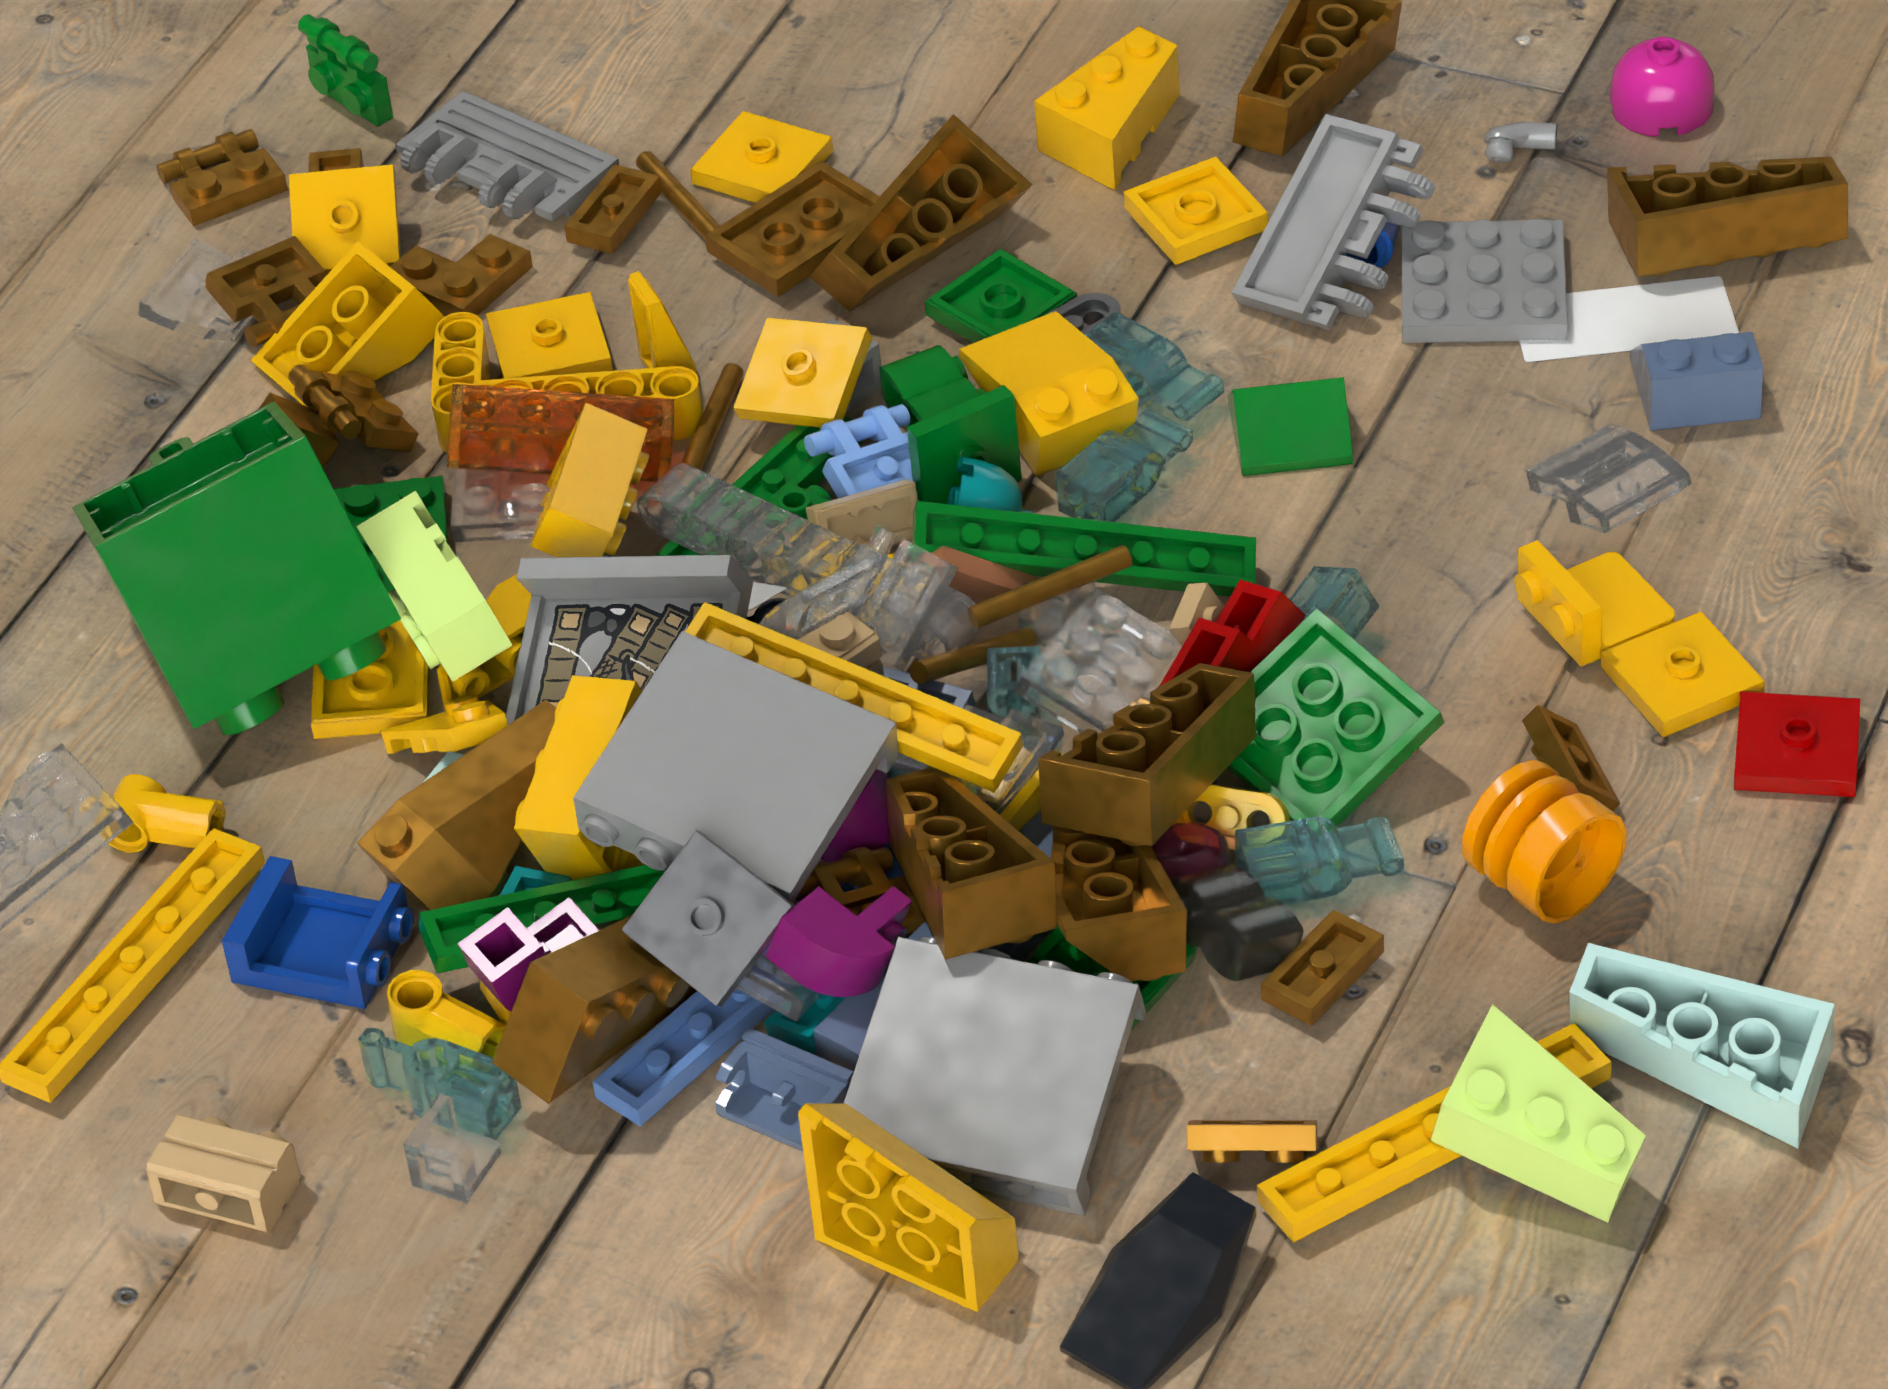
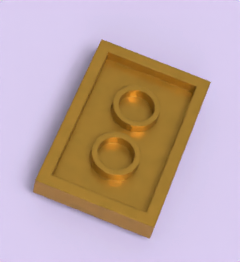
M820 161L706 234L707 252L779 297L808 278L880 196L823 161Z

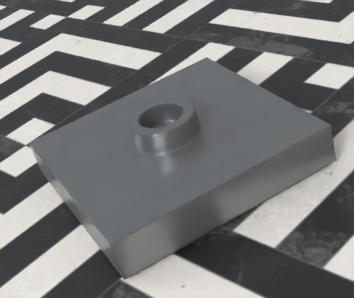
M696 830L622 928V931L714 1005L722 1007L771 943L781 917L795 905L704 833Z

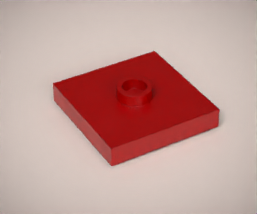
M1740 691L1734 790L1855 797L1860 698Z

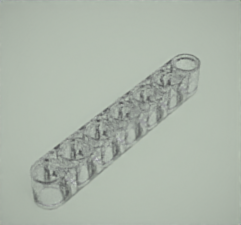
M684 463L674 465L637 500V509L640 517L657 534L701 555H731L753 580L763 584L786 587L787 589L782 591V594L828 616L840 608H845L871 628L881 641L916 658L924 659L963 647L983 628L975 629L971 624L967 608L975 605V603L962 592Z

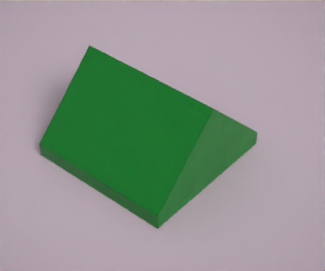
M1344 377L1233 389L1228 394V406L1242 476L1353 464Z

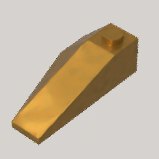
M547 700L543 701L405 794L366 832L357 844L392 882L403 884L405 893L427 911L499 896L510 877L505 870L519 845H525L514 830L516 811L520 802L525 799L532 782L537 756L545 748L555 722L556 707Z
M1053 826L1051 859L1055 863L1057 924L1066 941L1112 973L1124 976L1130 981H1151L1165 975L1186 972L1187 909L1152 847L1149 845L1131 846L1124 844L1120 839Z

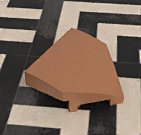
M942 546L911 565L910 579L924 590L975 605L1037 580L1039 577Z

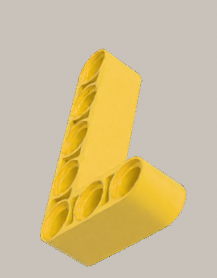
M470 312L452 313L443 317L435 328L431 404L439 447L445 453L451 455L465 456L564 448L585 403L648 429L644 442L690 438L693 436L703 414L698 375L692 369L686 367L669 366L490 380L491 367L484 325L480 317Z

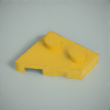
M475 694L459 697L444 703L446 712L380 731L387 754H393L407 748H412L413 753L431 751L455 752L479 745L508 726L506 715L489 700L479 701L478 695Z

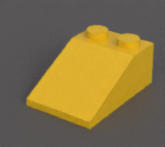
M357 241L284 322L278 334L274 333L250 361L301 405L306 406L295 394V386L288 377L289 372L294 366L303 364L310 371L345 375L347 371H354L375 381L413 361L435 337L436 325L445 316L411 283Z
M1057 311L959 349L961 360L979 388L984 389L987 393L1005 385L1014 394L1019 450L1035 476L1134 438L1139 402L1135 391L1113 358Z

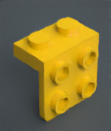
M1538 540L1518 548V574L1514 577L1518 601L1580 667L1600 659L1602 651L1675 622L1674 609L1619 553L1606 552L1566 570Z

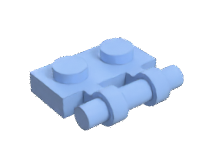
M903 404L891 408L879 405L865 410L863 417L848 422L837 419L825 423L821 426L820 431L806 435L804 438V445L810 456L814 457L826 452L832 456L835 455V457L827 459L822 472L837 498L905 479L912 481L907 433L903 434L900 430L901 427L907 426L910 423L909 412ZM868 438L878 441L862 448L857 443Z

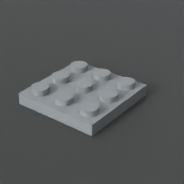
M1482 219L1456 222L1426 220L1418 222L1415 228L1401 225L1402 343L1567 340L1563 220L1490 221Z

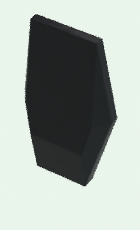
M1192 1172L1111 1249L1060 1345V1351L1125 1389H1149L1222 1317L1256 1218V1207Z

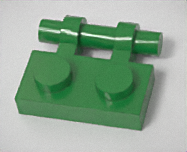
M310 14L304 15L299 20L298 30L307 36V40L310 43L306 46L310 66L308 76L313 87L320 94L331 97L345 106L352 114L363 117L377 127L394 118L387 78L375 70L378 66L379 58L370 51L368 44L356 36L350 35L346 37L341 34L339 27L327 18L321 17L317 19Z

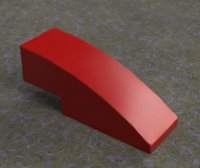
M1240 579L1216 622L1198 618L1160 686L1199 663L1251 672L1300 625L1306 615L1281 591Z

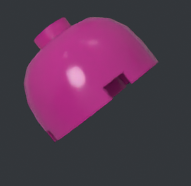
M1657 37L1642 41L1630 47L1614 67L1610 88L1612 114L1615 120L1628 130L1646 136L1659 137L1660 128L1669 129L1677 127V135L1689 133L1704 125L1713 114L1715 87L1713 71L1701 51L1689 43L1670 37Z

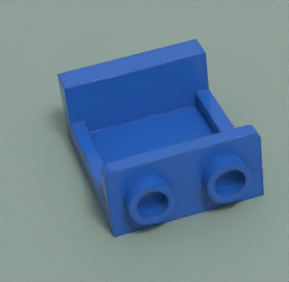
M270 856L222 939L231 982L366 1009L377 986L382 987L386 983L390 973L391 960L400 943L405 944L409 940L414 925V913L411 908H408L403 884L390 882L380 901L297 885L292 860Z

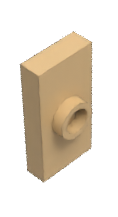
M905 479L806 507L815 561L826 565L912 540L913 510L916 501H918L915 482Z

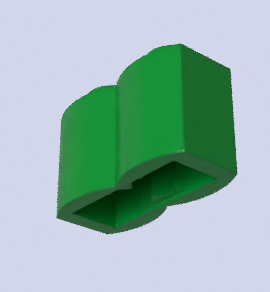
M940 345L879 367L881 394L887 407L891 408L903 404L909 412L910 423L904 426L906 429L912 424L986 393L982 388L976 389L968 380L967 371L958 356L951 357Z

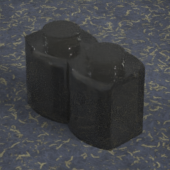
M1226 864L1175 877L1171 880L1172 885L1187 909L1186 943L1200 947L1207 962L1219 974L1229 980L1241 981L1272 972L1301 943L1304 930L1294 913L1279 900L1266 897L1255 878L1240 866Z

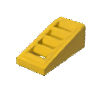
M639 271L629 274L628 284L639 359L646 368L681 366L692 369L697 374L696 364L657 293Z

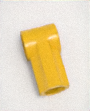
M130 774L123 777L119 782L98 823V831L101 838L108 845L127 853H137L144 850L148 842L196 848L213 828L223 831L226 812L223 801L167 793L163 786L154 779L141 774Z
M409 970L400 973L392 979L388 986L387 998L393 1035L400 1046L411 1051L432 1049L476 1073L480 1070L488 1072L494 1066L492 1061L506 1024L444 993L439 978L431 972Z

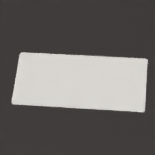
M1720 276L1566 293L1567 340H1519L1524 361L1536 362L1625 352L1634 349L1640 344L1663 342L1671 339L1681 340L1717 336L1725 333H1739L1723 280Z

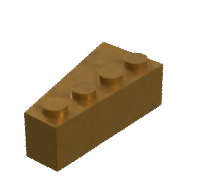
M1290 0L1238 94L1233 143L1251 147L1257 151L1283 156L1325 114L1332 110L1395 50L1402 1Z
M953 114L833 248L810 277L851 312L1010 210L1033 184Z
M1832 156L1760 160L1757 169L1746 170L1739 165L1730 164V161L1709 162V169L1706 172L1676 173V164L1653 165L1654 174L1627 176V166L1607 167L1609 224L1638 277L1646 275L1663 276L1673 270L1695 266L1712 267L1720 265L1724 261L1751 256L1768 257L1778 251L1800 247L1817 248L1829 242L1848 239V182Z
M1199 663L1151 691L1150 704H1141L1133 707L1127 705L1114 713L1113 725L1101 733L1097 734V731L1087 729L1073 737V749L1061 756L1060 752L1051 750L1038 758L1041 823L1120 839L1124 844L1131 846H1153L1255 739L1254 673Z
M929 767L886 779L889 844L945 960L1006 942H1025L1031 939L1034 934L1057 928L1055 863L1050 857L953 775L934 767Z
M631 916L530 962L492 1063L548 1104L670 1015L697 991L622 931V928Z

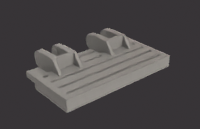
M465 91L456 95L395 144L397 153L401 154V168L405 171L417 174L418 171L421 172V169L424 168L425 179L440 185L446 179H450L453 175L457 174L458 180L480 189L478 192L479 203L490 209H495L496 206L502 203L504 214L515 220L524 217V214H528L534 208L536 215L552 222L561 215L572 216L614 164L619 165V159Z
M1325 114L1231 292L1237 303L1329 331L1339 312L1351 316L1355 315L1358 318H1368L1374 308L1371 300L1355 291L1351 292L1348 289L1341 288L1343 281L1382 290L1389 277L1385 271L1376 267V265L1347 257L1345 254L1348 253L1367 259L1386 222L1415 228L1421 217L1418 209H1415L1408 203L1388 197L1390 191L1425 200L1431 198L1436 188L1435 184L1432 183L1433 181L1417 172L1413 173L1412 171L1392 166L1395 163L1414 169L1424 151L1422 145L1400 139L1398 134L1392 131Z

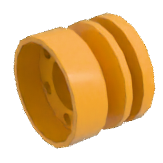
M1530 760L1516 764L1504 772L1481 795L1468 817L1462 835V855L1472 869L1479 874L1486 875L1489 881L1496 887L1507 889L1516 902L1542 921L1556 924L1570 920L1581 913L1606 889L1620 866L1626 848L1627 828L1620 816L1592 796L1579 793L1573 782L1560 777L1558 772L1551 766L1537 760Z

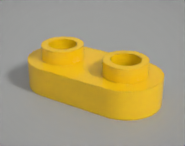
M1211 784L1176 820L1171 828L1181 839L1187 842L1250 853L1271 851L1284 842L1290 829V816L1285 804L1270 793ZM1200 801L1206 802L1212 811L1211 818L1206 824L1199 823L1194 817V808ZM1257 811L1265 812L1270 819V826L1263 834L1256 832L1252 826V817Z

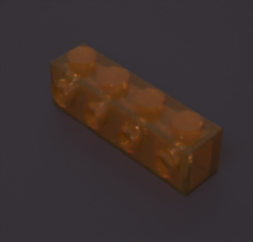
M453 384L447 468L550 475L585 403H588L648 429L641 451L650 456L639 481L669 483L674 433V399Z

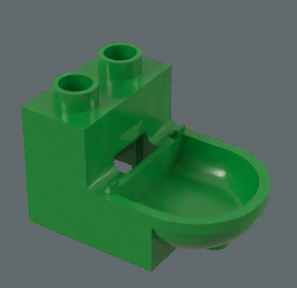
M274 401L195 443L189 437H184L166 444L149 456L151 466L72 507L193 729L215 719L223 735H233L262 723L278 712L284 705V700L276 687L277 685L316 664L326 680L340 679L365 668L381 657L387 649L379 631L401 620L394 603L307 437Z

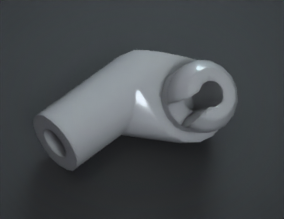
M1523 121L1492 127L1484 138V142L1487 144L1485 155L1492 162L1505 163L1513 158V148L1556 150L1557 123Z

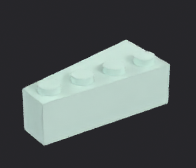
M1588 943L1569 991L1570 1024L1575 1023L1602 1052L1797 1149L1799 1148L1833 1050L1835 1004Z

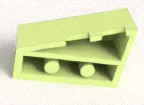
M416 491L356 526L394 587L388 594L401 617L402 624L430 669L441 663L453 682L512 646L488 603L458 556L456 557L446 542L447 539L437 523L434 522Z
M1492 1004L1442 1102L1430 1141L1608 1223L1632 1174L1646 1135Z

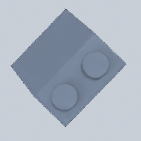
M1752 332L1725 333L1717 336L1681 340L1671 339L1663 342L1640 344L1630 350V362L1650 431L1761 418L1763 364Z

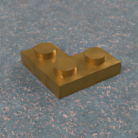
M488 234L457 262L415 245L390 267L419 290L444 316L457 312L480 314L526 274L533 265L529 250Z

